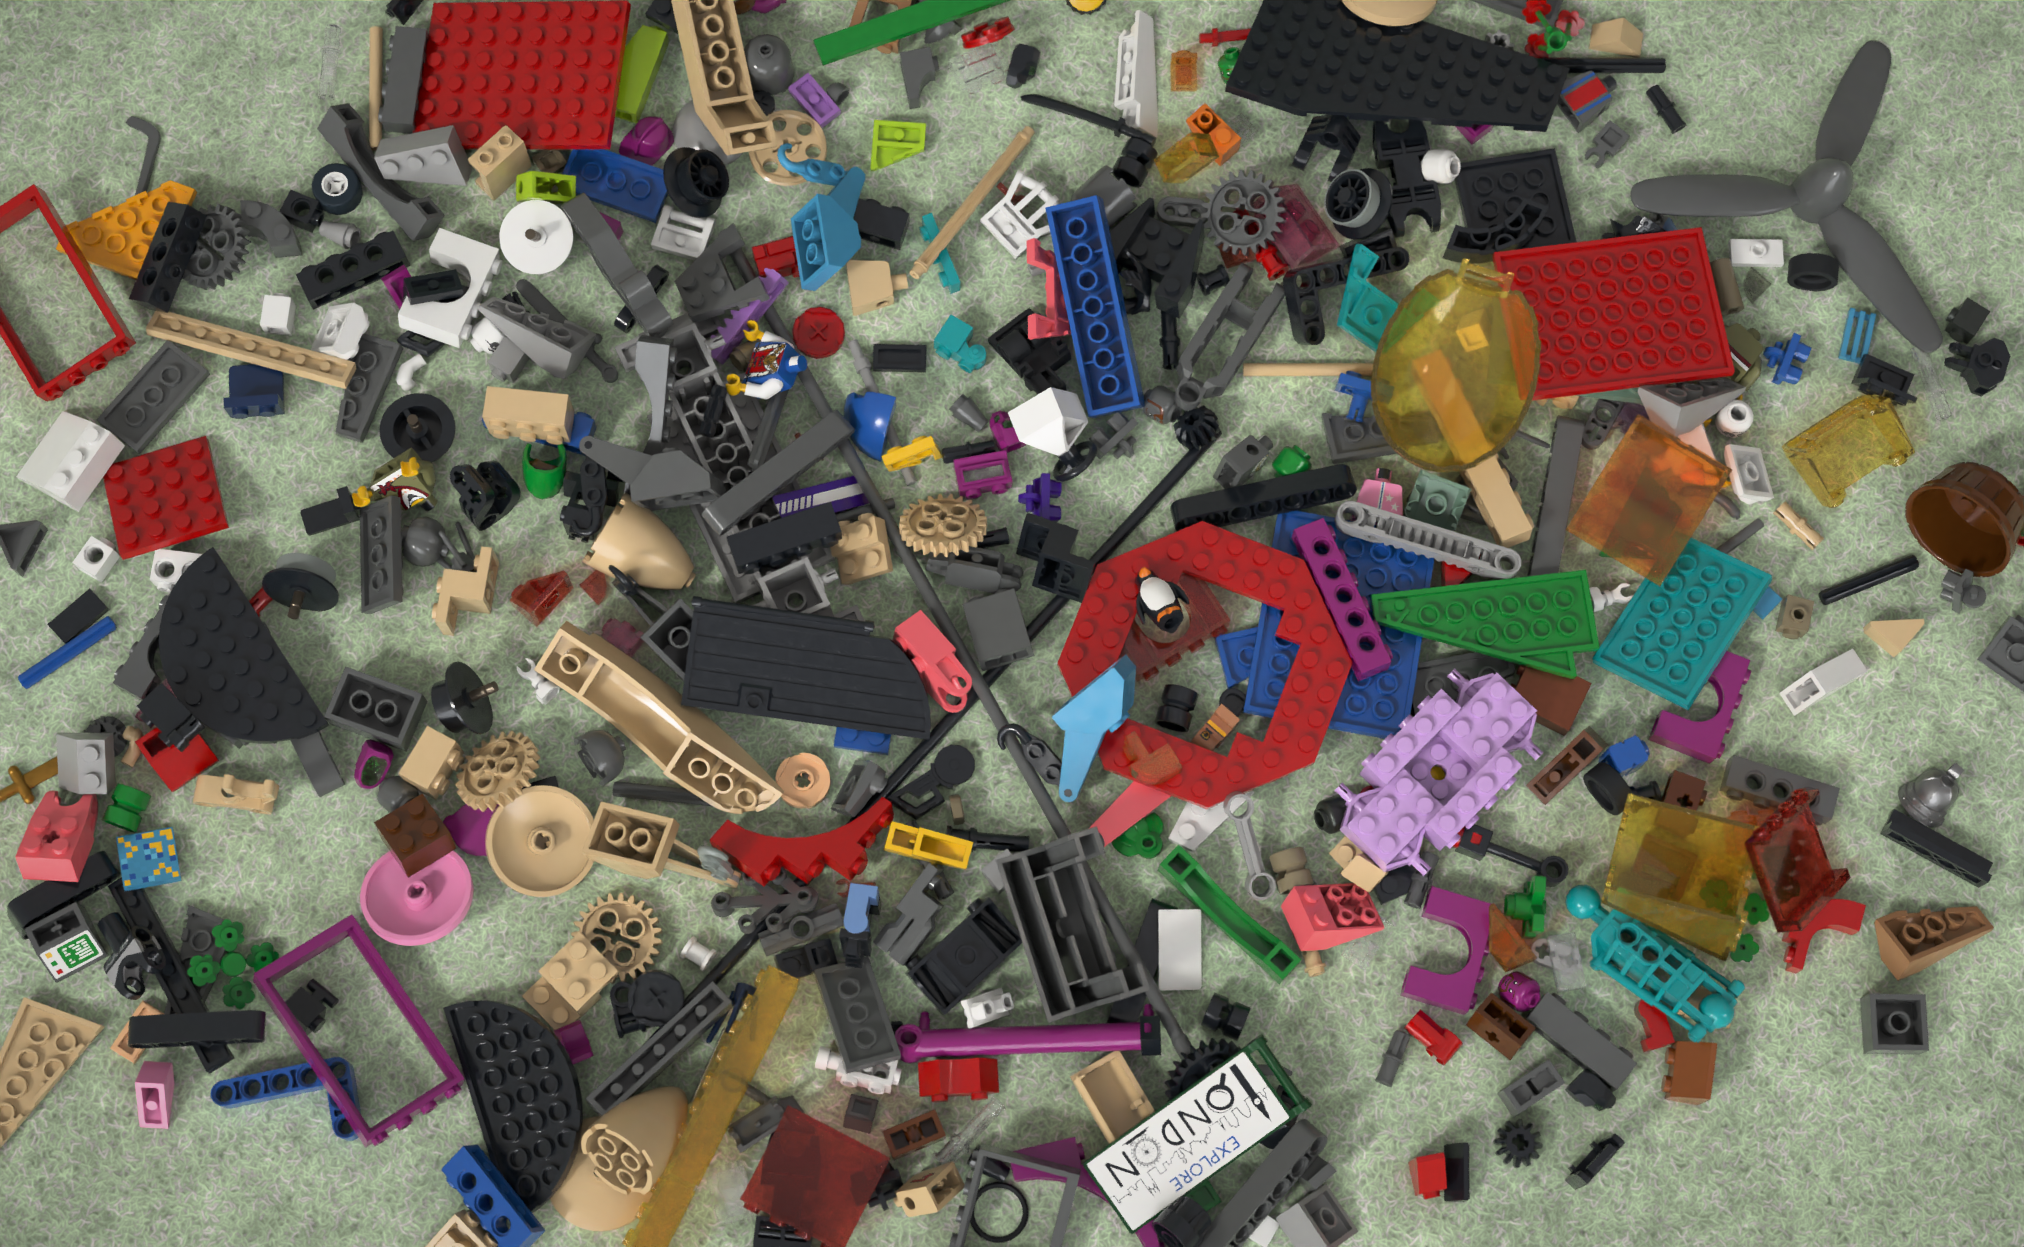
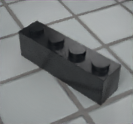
M831 502L727 536V541L738 574L745 573L748 575L759 571L761 566L767 564L772 566L784 563L788 557L797 555V557L806 556L813 551L812 549L821 546L823 548L832 547L838 544V540L842 539V531Z

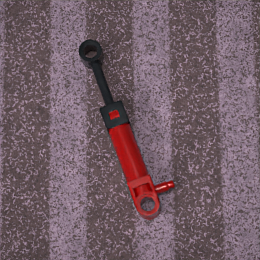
M1371 785L1366 786L1360 793L1373 790L1374 788ZM1476 824L1469 830L1464 826L1457 833L1461 838L1452 846L1456 848L1455 852L1479 861L1488 852L1537 871V876H1546V887L1557 886L1568 875V865L1563 858L1549 856L1545 860L1539 861L1490 842L1493 831ZM1554 866L1558 870V877H1550L1546 872V867Z

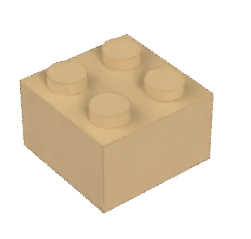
M427 726L398 774L404 781L416 787L418 791L436 800L439 794L443 796L450 786L448 779L453 771L457 772L460 769L459 766L463 764L465 759L463 757L464 752L455 740Z

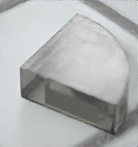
M1751 267L1745 276L1746 279H1744V291L1749 301L1753 304L1770 287L1771 283Z

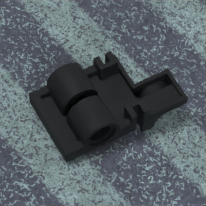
M1030 308L1026 309L988 338L989 344L1020 378L1024 377L1025 386L1030 391H1035L1037 395L1050 387L1067 391L1066 384L1055 373L1056 370L1071 360V353L1067 348V344L1065 342L1062 344L1059 336L1028 339V316L1035 314Z

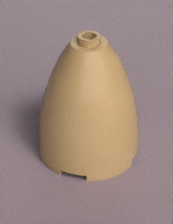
M625 492L619 502L623 506H615L591 545L590 549L594 552L588 551L582 562L613 578L615 576L608 567L609 565H614L625 575H630L637 582L638 586L660 590H681L683 586L688 588L696 574L692 572L694 565L687 551L671 529L655 513L633 503L631 496Z
M674 1086L654 1088L628 1098L602 1115L583 1134L581 1140L583 1154L589 1155L597 1167L594 1173L618 1192L626 1195L631 1191L641 1192L643 1195L646 1194L665 1172L679 1147L688 1114L686 1093L681 1088Z

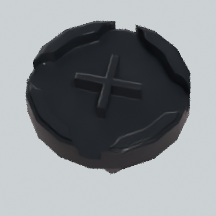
M650 970L641 974L631 984L628 992L630 1011H632L640 1023L650 1027H662L682 1010L685 1003L684 990L680 981L673 974L663 970Z

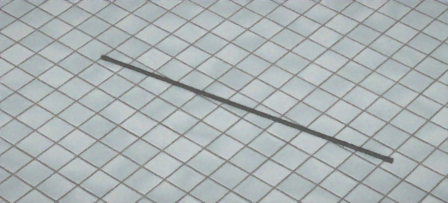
M726 229L722 230V231L718 234V237H719ZM742 247L729 254L746 284L757 277ZM772 304L764 313L768 324L775 335L793 344L795 350L801 355ZM807 366L805 371L798 372L797 375L821 418H825L833 410ZM847 439L838 446L840 452L876 516L885 520L886 531L890 541L943 635L956 648V658L970 674L975 692L997 731H999L1001 727L1009 724L911 548L906 546V541H902L898 525L850 440ZM1007 733L1004 736V743L1056 836L1060 839L1070 835V830L1035 768L1026 759L1017 736L1014 733ZM1082 862L1084 869L1088 872L1089 886L1092 895L1098 902V910L1128 964L1131 966L1142 963L1143 968L1148 973L1150 990L1145 991V994L1157 1015L1160 1016V1021L1182 1061L1181 1052L1187 1055L1191 1053L1190 1045L1192 1044L1183 1033L1088 862Z

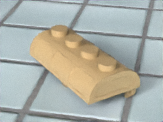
M1114 1051L1070 1076L1108 1143L1114 1141L1155 1111L1120 1051Z

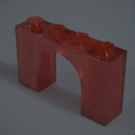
M1186 573L1180 577L1178 586L1185 592L1190 602L1187 605L1180 600L1188 613L1190 621L1188 631L1180 639L1169 643L1156 642L1148 638L1134 620L1120 656L1122 657L1126 654L1135 664V679L1137 682L1143 678L1146 681L1151 680L1160 673L1158 669L1166 664L1168 667L1174 666L1182 660L1181 655L1189 650L1191 653H1195L1205 646L1204 641L1213 637L1215 640L1220 635L1228 632L1227 627H1229L1231 620L1204 580Z

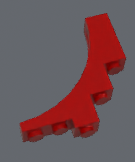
M882 797L867 812L844 826L822 834L795 838L762 835L746 830L727 819L710 838V842L713 848L728 855V862L764 887L769 881H773L779 875L781 867L808 884L812 878H816L821 874L824 864L851 881L856 875H860L865 870L868 862L865 848H870L876 840V835L882 828L885 829L890 825L894 818L892 803Z

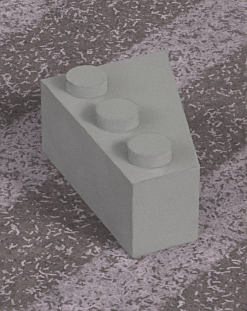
M453 125L382 139L374 156L384 179L467 186L472 172V165L468 161L467 154Z

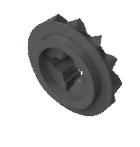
M100 716V718L90 721V725L84 730V733H102L103 727L107 733H113L114 757L118 756L125 749L128 740L123 738V733L126 729L125 725L113 716Z

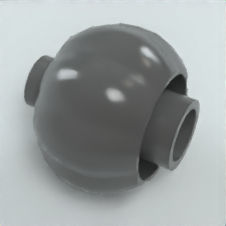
M419 517L413 519L410 526L404 525L401 531V546L403 547L402 554L407 561L416 566L426 567L434 564L441 556L446 557L449 549L439 535L441 530L445 533L443 526L437 520L430 517Z

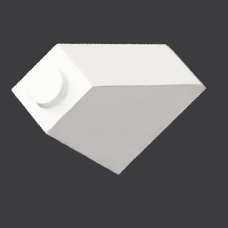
M1851 649L1809 671L1779 694L1795 716L1852 683L1868 671L1854 649Z

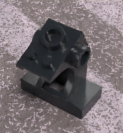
M566 471L563 478L564 496L570 497L567 506L564 505L562 507L560 521L563 522L566 533L569 535L568 539L582 538V542L588 543V540H594V535L589 537L578 535L573 530L571 523L573 520H576L578 526L582 529H587L592 524V515L587 506L578 504L579 500H583L581 475ZM606 480L608 499L605 505L615 507L619 499V482Z

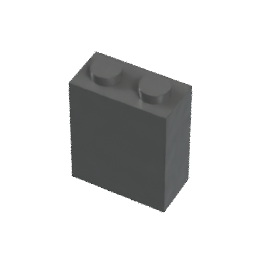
M1014 588L1010 590L1001 589L993 595L986 597H974L967 603L962 604L982 672L1034 656Z

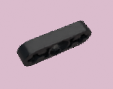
M655 265L647 274V278L656 294L669 276V272L659 265ZM626 305L619 312L614 322V326L624 333H628L637 322Z

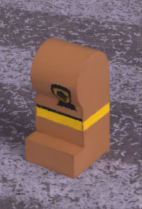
M1221 703L1190 743L1214 751L1238 726L1240 719Z

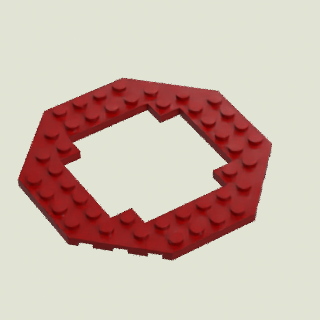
M1201 521L1097 564L1057 663L1071 697L1119 659L1137 614L1136 599L1138 587L1135 583V577L1143 567L1152 570L1158 578L1178 585L1183 572L1282 610L1284 613L1275 636L1300 645L1263 742L1237 732L1228 757L1127 718L1114 732L1111 733L1107 730L1097 752L1104 770L1204 809H1210L1224 802L1226 796L1232 792L1238 791L1245 794L1266 783L1269 784L1315 763L1353 662L1303 559Z

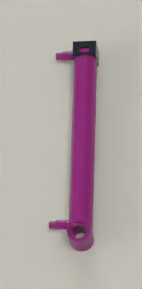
M1151 1004L1144 1006L1140 1022L930 1029L929 1013L923 1011L920 1013L919 1027L913 1024H906L899 1027L895 1032V1038L901 1053L900 1060L905 1063L918 1062L922 1057L1141 1050L1142 1056L1161 1055L1160 1016H1154Z

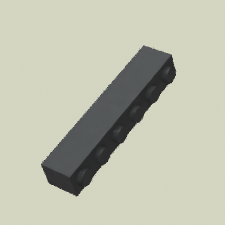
M712 981L586 1097L587 1104L601 1117L616 1105L639 1094L732 1008V1001Z

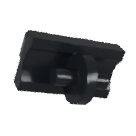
M889 1160L880 1162L875 1166L878 1174L876 1178L868 1180L864 1171H859L850 1176L852 1184L850 1190L857 1207L868 1202L870 1208L881 1204L883 1211L889 1209L886 1201L895 1198L894 1191L904 1185L898 1169H894Z

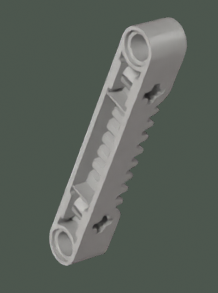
M1356 501L1342 503L1335 516V526L1344 534L1369 542L1384 543L1386 546L1393 545L1396 549L1403 548L1406 552L1413 551L1416 555H1425L1428 559L1435 558L1438 562L1445 561L1448 565L1455 564L1458 568H1464L1471 573L1493 580L1514 578L1521 567V557L1512 549ZM1343 514H1353L1356 518V521H1346L1343 518ZM1500 561L1509 562L1512 570L1503 569L1500 566Z

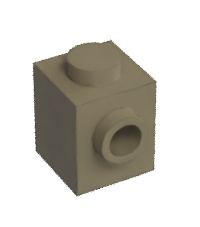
M1788 594L1781 601L1775 631L1783 633L1782 636L1788 639L1802 638L1809 630L1814 601Z

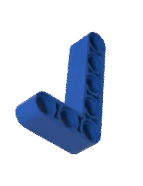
M341 1057L324 1059L332 1072L337 1065H345V1074L337 1078L345 1092L349 1093L351 1101L361 1114L353 1066ZM309 1063L219 1081L211 1089V1098L215 1104L231 1109L326 1088L318 1077L314 1083L306 1084L305 1076L313 1069ZM283 1076H288V1086L283 1090H278V1080ZM254 1082H259L261 1085L260 1092L255 1096H250V1085ZM226 1088H231V1099L222 1102V1091ZM327 1091L334 1133L346 1141L356 1140L358 1136L354 1130L349 1134H343L342 1125L347 1120Z

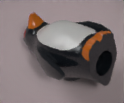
M1146 567L1141 568L1135 577V583L1138 587L1136 611L1143 625L1146 624L1144 613H1146L1162 631L1168 633L1176 632L1184 618L1178 598L1188 605L1190 602L1187 595L1178 585L1158 578L1152 570Z

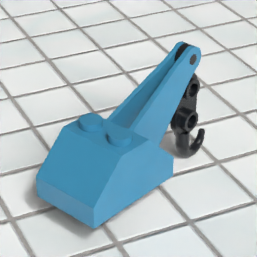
M1125 654L1065 702L1052 716L1058 726L1065 730L1062 761L1044 740L1028 733L1021 725L1014 723L1006 724L998 731L997 742L999 747L1005 750L1004 736L1007 733H1014L1020 739L1026 759L1047 783L1059 787V796L1063 801L1073 802L1081 792L1107 730L1111 733L1114 732L1130 716L1127 711L1134 705L1135 664Z

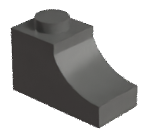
M930 47L900 52V65L909 109L920 108V94L923 88L930 81H935V72L939 71L937 56H932Z
M1317 1156L1297 1181L1311 1194L1337 1171L1329 1162Z

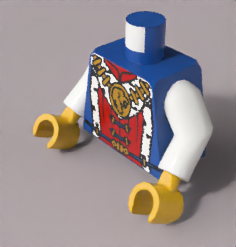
M753 320L747 321L748 327L754 331L748 332L743 330L744 336L748 341L760 339L761 342L755 344L743 382H740L738 375L729 374L727 375L728 383L725 384L727 393L732 396L742 391L745 392L744 395L756 397L757 399H769L775 394L793 387L797 373L807 369V360L805 356L800 355L795 350L793 344L769 331L764 333L759 330L757 322Z

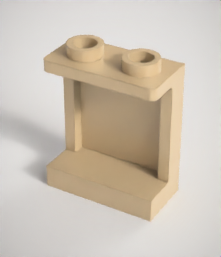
M503 126L468 158L469 163L480 174L475 180L476 185L493 201L516 181L517 175L525 173L532 167L524 141L508 126Z

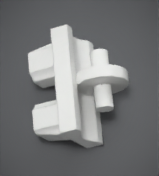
M997 988L961 1001L962 1007L965 1009L964 1014L968 1018V1028L1009 1015L1008 1010L1014 1009L1011 994L1009 992L1003 993L1002 988Z

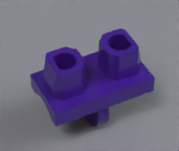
M1042 473L1040 478L1033 480V485H1026V493L1018 495V502L1026 504V512H1032L1034 515L1057 522L1061 519V507L1050 505V498L1060 497L1062 483L1050 479V474Z

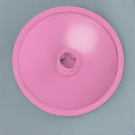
M389 851L372 865L364 878L360 891L361 909L369 926L381 938L399 945H423L446 936L462 922L472 903L473 881L466 863L455 851H451L409 878Z

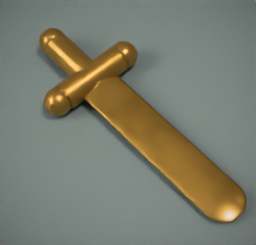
M57 756L22 775L17 766H10L8 773L13 783L0 790V802L19 793L26 804H32L35 797L30 789L58 774Z

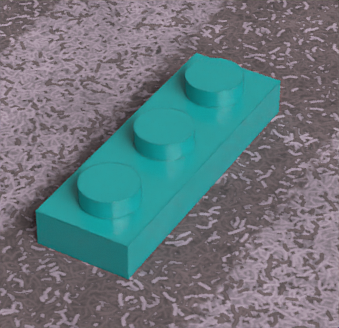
M932 213L922 216V226L919 227L923 241H929V243L940 232ZM945 247L933 264H938L941 272L938 273L942 287H948L950 294L960 291V279Z

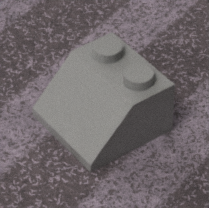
M56 733L59 788L77 794H108L115 788L113 733Z
M1327 1184L1276 1217L1282 1231L1288 1236L1294 1247H1338L1359 1232Z

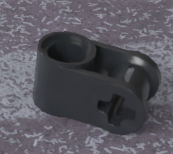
M627 982L616 983L610 991L614 1021L619 1039L624 1038V1034L640 1030L647 1032L646 1025L640 1023L632 1011H630L628 1001L625 1003L617 1001L616 995L619 990L623 988L630 989L631 984Z

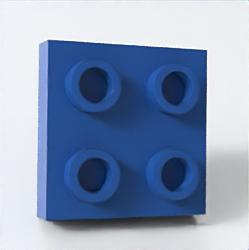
M1346 371V374L1340 373L1334 391L1353 396L1346 418L1353 420L1355 412L1358 410L1355 421L1363 422L1368 400L1386 405L1393 387L1387 386V381L1372 378V381L1362 379V375L1357 372Z

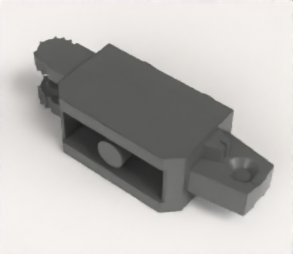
M969 546V552L959 550L958 556L951 552L948 557H945L943 553H939L937 557H934L933 552H930L926 567L927 571L945 576L944 584L993 594L998 589L1010 590L1014 588L1015 591H1018L1022 585L1020 578L1024 573L1022 567L1004 562L1005 556L1001 552Z

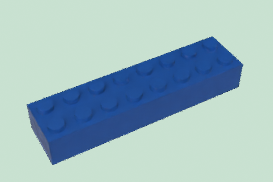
M1095 195L1045 207L1088 417L1098 418L1116 414L1118 411L1125 412L1145 407L1103 199Z

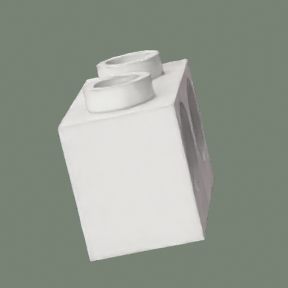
M165 549L155 550L150 581L157 586L158 590L171 592L181 575L202 554ZM174 567L172 575L168 577L163 576L167 568Z

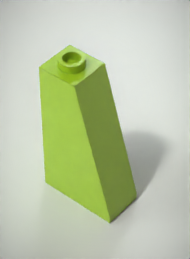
M642 25L625 46L616 118L636 124L641 118L669 45L667 32L658 26L653 25L649 27Z

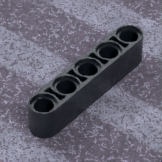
M1154 898L1151 899L1135 943V948L1152 978L1159 963L1158 910L1178 909V907ZM1145 992L1115 1001L1107 1023L1137 1022L1146 999Z
M241 1010L132 1016L129 1018L128 1047L146 1049L261 1043L265 1041L266 1012Z

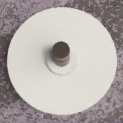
M530 200L515 206L506 215L500 228L499 239L502 252L511 265L528 274H545L557 269L565 262L571 252L574 236L568 217L559 207L543 200Z

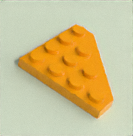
M170 180L161 184L159 188L139 193L126 199V202L115 207L109 206L91 214L92 216L87 219L67 224L66 227L88 263L136 280L167 203L175 202L192 206L197 191ZM59 242L56 247V250H58L60 253L66 254V252L64 251L63 247Z

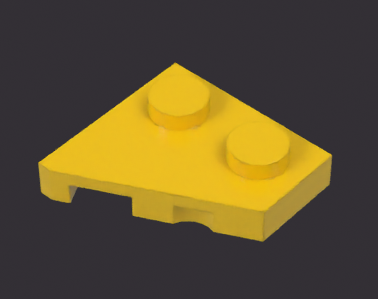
M920 436L912 440L910 445L905 447L896 446L889 449L887 454L882 456V459L889 472L905 467L921 464V459L933 455L935 460L940 459L942 454L932 436Z

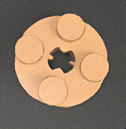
M799 753V755L786 758L778 767L775 777L776 783L784 791L781 795L782 800L788 805L800 809L813 808L821 803L827 796L831 785L830 773L824 761L810 753ZM802 774H807L808 781L811 783L807 787L805 785L804 788L799 787V782L796 780L798 775L802 777Z

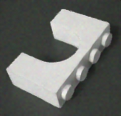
M439 228L429 249L431 263L451 270L456 269L457 272L469 281L470 287L460 299L449 303L432 301L410 305L406 296L398 313L399 327L460 348L463 340H468L471 334L472 320L479 317L481 313L478 310L479 305L482 304L483 297H488L492 288L491 280L494 275L499 274L503 261L500 260L498 248Z

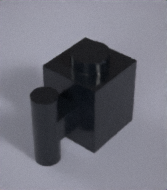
M314 978L306 985V988L313 994L300 987L285 1001L307 1036L311 1032L316 1033L326 1022L324 1019L326 1007L322 1003L324 1002L330 1008H333L339 1002L338 998Z

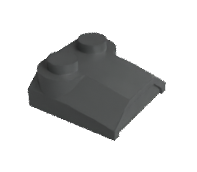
M855 760L830 809L847 817H855L872 795L876 792H882L888 780L885 777L886 771L870 760Z

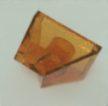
M1492 903L1489 906L1490 953L1505 972L1535 961L1538 957L1507 917Z

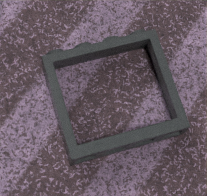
M981 1143L979 1151L973 1150L969 1167L975 1169L972 1179L966 1178L962 1194L967 1195L965 1206L959 1205L955 1222L961 1224L958 1234L952 1233L949 1247H964L987 1157L1067 1178L1049 1246L1062 1247L1081 1169Z

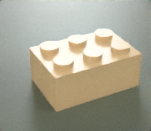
M487 386L482 418L489 433L493 434L495 438L508 439L509 436L520 437L521 440L527 442H535L536 439L546 440L550 444L560 445L563 442L571 441L575 411L568 394Z

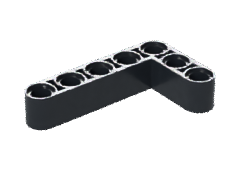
M1385 247L1372 250L1379 258L1367 278L1405 269L1409 263L1407 250L1402 247ZM1392 254L1395 255V263H1394V264H1392V262H1391V255H1392ZM1353 255L1292 269L1284 275L1283 287L1292 334L1298 344L1318 345L1324 340L1325 328L1317 290L1346 284L1348 275L1344 274V266L1347 264L1350 269ZM1322 270H1324L1325 272V279L1323 282L1320 278V273ZM1298 275L1302 279L1300 287H1298L1296 284V279ZM1303 302H1305L1307 305L1305 313H1303L1301 310V305ZM1308 328H1310L1312 331L1310 339H1308L1306 336V331Z

